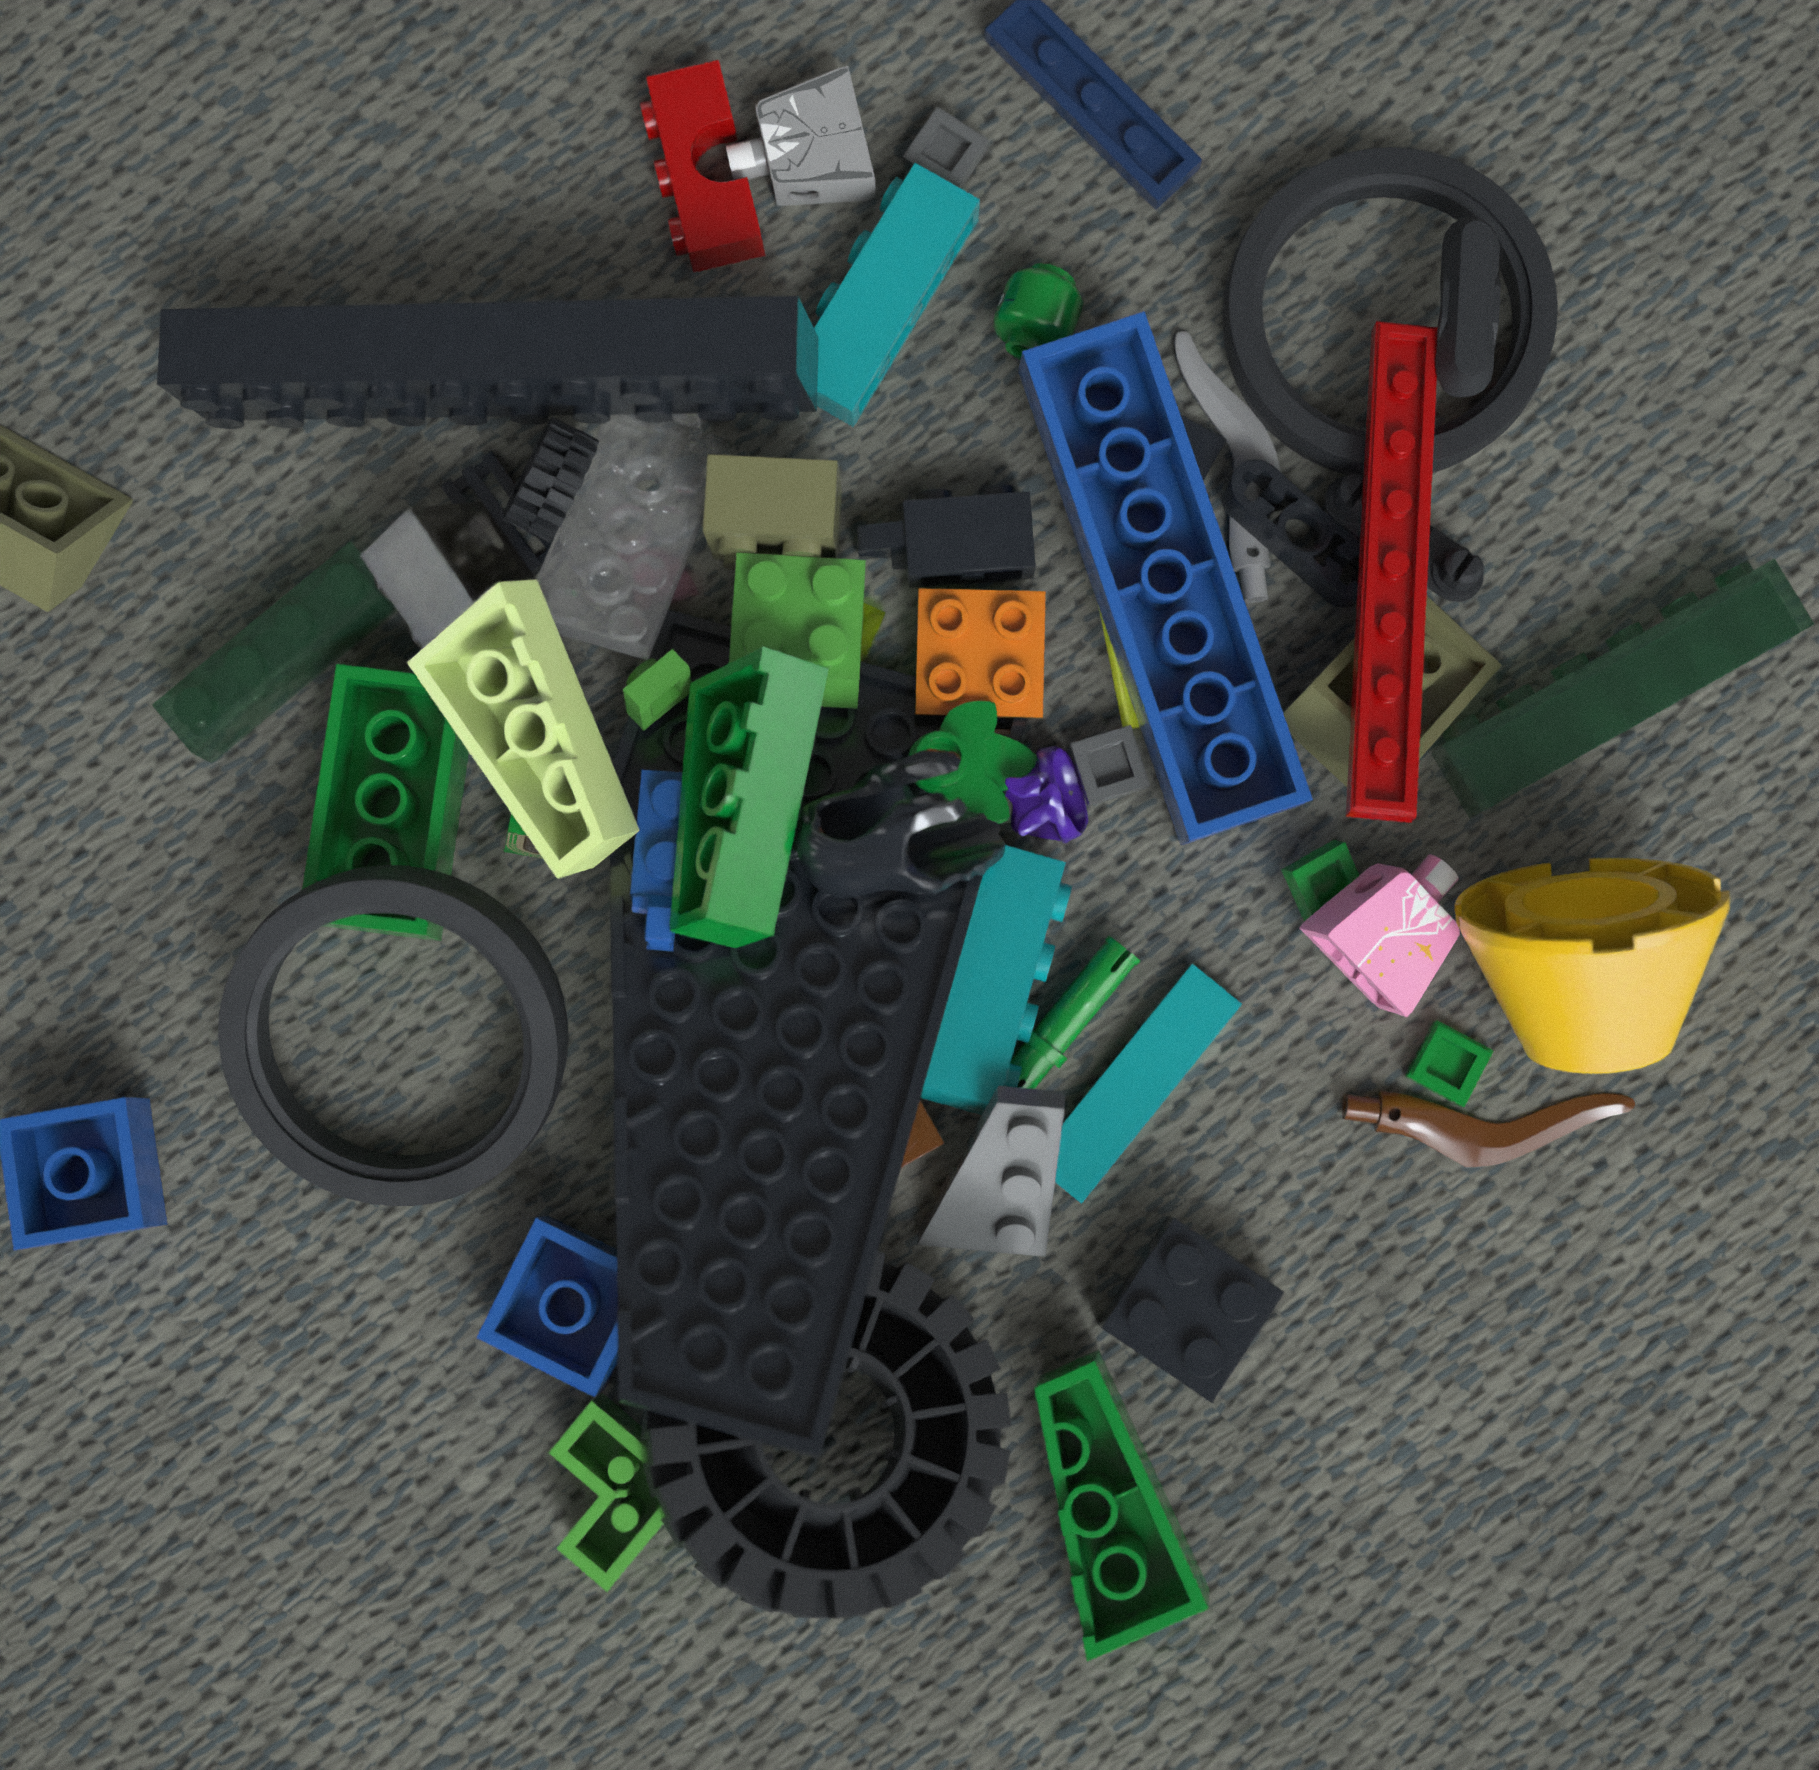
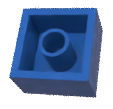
M123 1097L0 1119V1155L14 1250L44 1247L168 1225L150 1098Z
M549 1215L537 1217L476 1338L593 1397L597 1396L605 1390L618 1364L617 1249Z

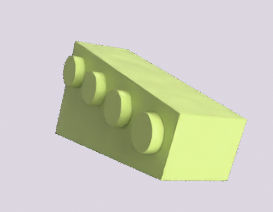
M537 579L498 582L407 662L557 879L594 868L640 831Z

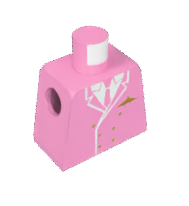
M1429 854L1412 874L1400 867L1377 863L1369 867L1305 920L1299 928L1378 1008L1408 1017L1460 935V929L1456 921L1439 904L1440 900L1458 881L1459 877L1446 862L1432 854Z

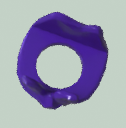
M1056 746L1039 748L1036 751V765L1028 776L1008 777L1005 779V785L1009 789L1007 790L1006 797L1012 802L1013 806L1011 827L1012 830L1021 836L1029 835L1061 841L1063 844L1068 843L1072 839L1081 836L1088 824L1087 807L1078 774L1070 756L1063 749Z

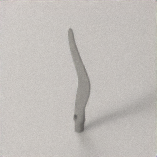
M1185 331L1178 332L1175 335L1174 348L1181 374L1204 413L1221 436L1226 439L1232 454L1233 471L1241 463L1251 459L1266 461L1280 471L1275 448L1263 424L1253 411L1212 372L1199 354L1190 334ZM1252 482L1243 494L1253 502L1258 498L1262 490L1257 484ZM1229 515L1230 558L1234 572H1239L1244 601L1245 603L1266 601L1268 599L1264 569L1271 567L1269 550Z

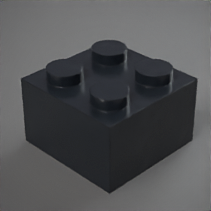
M1167 1216L1097 1324L1113 1337L1213 1403L1285 1292L1174 1217Z

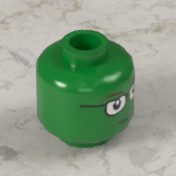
M1038 263L1033 264L1030 268L1020 269L1009 277L994 313L993 327L998 337L1006 343L1005 349L1010 355L1021 360L1022 351L1074 334L1082 313L1084 301L1079 290L1075 287L1076 283L1069 273L1051 264Z

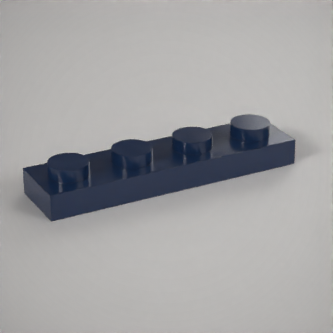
M1016 0L985 29L984 40L1155 210L1200 169L1202 159L1042 0Z

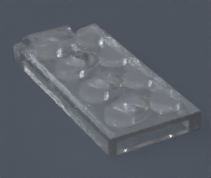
M673 414V420L664 423L640 421L635 418V415H611L609 422L602 423L596 437L599 443L591 466L585 474L584 482L580 490H578L570 510L567 511L561 527L558 528L537 577L559 635L649 660L704 519L707 455H728L730 451L729 439L702 432L705 428L706 420L698 418V414ZM651 480L659 485V489L655 491H642L637 489L636 486L641 481Z

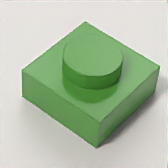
M673 649L658 661L651 658L640 664L630 674L626 682L627 686L623 688L627 714L643 731L689 694L691 683L690 667Z

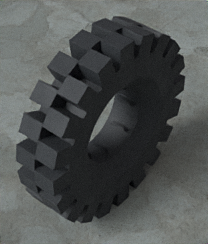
M877 1252L845 1366V1371L850 1373L857 1368L860 1369L878 1385L886 1400L881 1402L882 1407H890L894 1424L893 1449L886 1450L883 1454V1458L889 1460L881 1477L864 1494L859 1487L848 1491L851 1501L847 1503L825 1504L809 1500L810 1490L803 1489L797 1494L776 1476L768 1461L774 1459L772 1452L764 1454L761 1442L643 1409L641 1440L647 1443L648 1462L644 1463L643 1466L651 1497L657 1496L665 1515L660 1520L678 1548L684 1547L697 1562L694 1567L717 1587H726L741 1596L740 1601L768 1612H781L799 1618H844L868 1615L871 1611L881 1608H893L922 1594V1587L932 1580L943 1579L967 1556L962 1549L970 1538L982 1536L997 1507L989 1501L994 1486L1005 1484L1011 1450L1000 1448L1001 1429L1011 1426L1007 1392L996 1393L991 1374L1001 1370L988 1339L979 1343L976 1342L967 1328L974 1318L953 1294L942 1299L930 1289L935 1280L933 1277L908 1262L898 1268L885 1263L886 1253Z

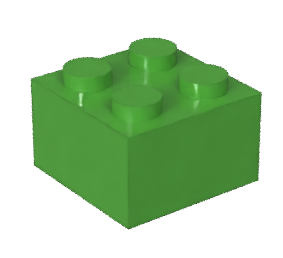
M737 553L729 663L764 646L829 668L821 707L858 709L866 560Z

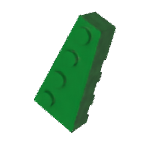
M763 646L690 683L670 932L733 948L773 936L829 668Z
M1098 1349L1040 1375L1035 1386V1394L1050 1471L1055 1485L1062 1535L1065 1537L1071 1569V1582L1075 1603L1078 1605L1083 1632L1082 1639L1088 1662L1209 1609L1210 1589L1100 1350Z

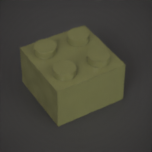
M707 455L703 533L713 559L723 560L724 568L736 569L737 553L838 558L842 488L837 460Z

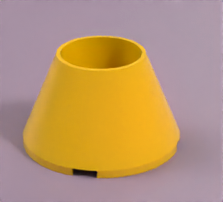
M1589 858V871L1552 876L1551 864L1543 863L1513 869L1483 879L1465 889L1458 896L1455 902V919L1519 1042L1532 1061L1547 1068L1566 1072L1612 1073L1648 1066L1670 1054L1729 912L1730 898L1729 891L1721 892L1720 878L1696 867L1652 859Z

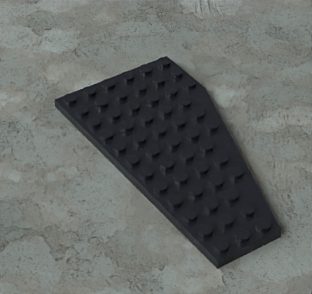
M664 609L648 659L654 658L658 661L673 649L690 667L692 683L729 664L731 626ZM860 662L858 709L821 707L798 819L804 806L824 796L851 789L875 765L895 762L908 757L912 746L920 737L940 730L946 716L915 715V676ZM689 694L644 731L630 716L628 717L613 766L636 822L641 771L683 772ZM997 717L994 733L1021 743L1027 718ZM915 782L906 784L917 798L932 794L921 789ZM795 829L773 936L733 948L675 933L674 951L647 950V941H645L647 914L633 913V901H631L630 895L635 834L610 854L619 1401L819 1459L983 875H975L966 882L962 880L957 881L937 895L918 891L907 892L890 889L857 897L838 898L823 893L810 882L797 856Z

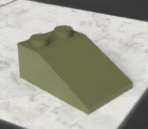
M1428 596L1426 600L1419 759L1502 666ZM1355 638L1283 713L1291 736L1346 787L1348 780Z

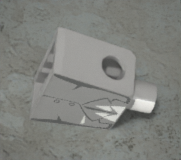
M848 66L835 69L760 100L755 104V110L761 137L725 145L733 180L745 177L749 180L770 175L777 206L876 199L875 176Z

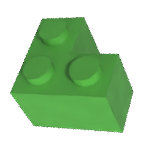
M601 1393L588 1404L550 1450L549 1454L599 1495L597 1500L556 1549L608 1592L663 1525L660 1519L665 1517L657 1496L651 1497L643 1466L644 1463L648 1462L647 1443L641 1440L642 1426L606 1395Z

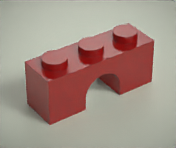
M719 60L647 76L651 100L640 102L648 139L661 138L665 158L654 160L662 197L675 196L679 216L668 219L676 256L688 254L694 273L766 256L748 178L716 182L705 178L696 170L700 158L710 148L737 141L734 120Z

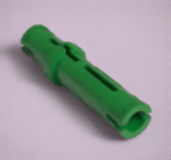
M1110 935L1106 937L1104 944L1036 1028L1032 1030L1029 1043L1023 1042L1012 1056L1010 1063L1022 1067L1017 1084L1018 1088L1035 1089L1054 1065L1059 1069L1068 1059L1063 1055L1133 967L1140 963L1141 960L1126 950L1124 946Z

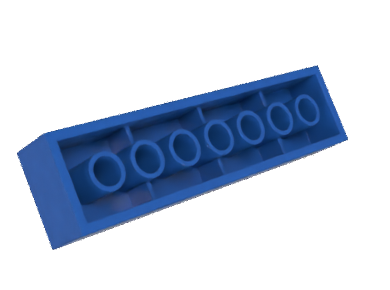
M1145 311L1022 351L1018 372L1180 846L1301 806L1313 800Z

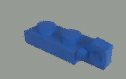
M641 771L637 825L640 831L635 836L630 895L631 901H633V913L647 914L645 934L647 950L674 951L675 933L670 932L669 927L683 772Z

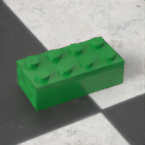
M336 664L302 890L335 874L377 865L421 867L451 875L469 751L414 673ZM394 913L353 915L324 925V927L442 941L443 934L442 926L424 919Z

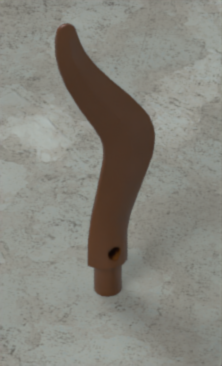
M1380 1091L1377 1098L1345 1094L1342 1104V1119L1374 1123L1375 1132L1408 1136L1421 1141L1464 1167H1481L1513 1160L1599 1119L1630 1112L1635 1106V1101L1621 1094H1590L1547 1106L1509 1122L1491 1123L1427 1100L1405 1094Z

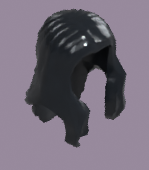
M927 749L895 762L875 765L851 789L824 796L804 806L796 824L795 844L797 846V856L800 859L804 872L810 882L825 894L838 898H848L893 889L937 895L957 881L962 880L966 882L975 875H984L991 866L1003 857L1005 843L998 834L1001 826L999 823L987 819L984 813L966 811L968 808L961 798H956L950 802L942 793H933L919 798L913 795L906 784L956 771L961 761V758L954 751L945 752Z

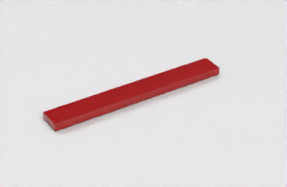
M1376 321L1371 330L1346 817L1411 823L1417 815L1437 386L1435 365L1438 327Z

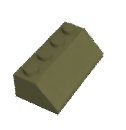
M1 425L0 586L49 612L83 586L131 506L133 499Z

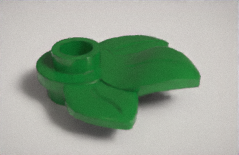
M989 701L966 702L956 706L949 711L940 730L920 737L912 746L909 754L911 756L927 749L945 752L954 751L961 758L958 770L916 781L915 783L926 792L932 794L942 793L950 802L956 798H961L968 808L966 811L984 813L987 819L996 823H1003L1010 817L1008 802L1003 791L1009 790L1005 785V779L1008 777L1028 776L1036 765L1037 755L1020 742L994 733L997 724L996 704Z

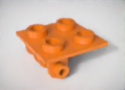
M919 588L915 715L947 716L950 710L963 703L989 701L996 704L997 717L1043 718L1046 591Z

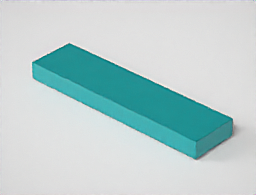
M1191 964L1062 1123L1055 1183L1082 1204L1241 1007L1242 1003L1195 965Z

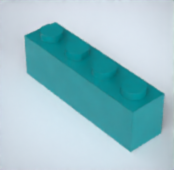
M914 163L904 181L898 177L892 181L879 207V211L884 213L873 232L865 229L858 236L848 257V263L852 267L841 285L832 282L828 286L816 309V315L821 317L814 327L819 337L817 407L850 426H855L979 221V198L917 163Z
M1005 845L1003 857L983 875L921 1098L982 1115L998 1086L1017 1087L1022 1067L1011 1064L1010 1061L1016 1040L1029 1043L1039 1005L1029 1003L1027 1000L1033 979L1046 982L1056 945L1044 942L1050 919L1062 922L1067 908L1072 885L1061 882L1066 862Z

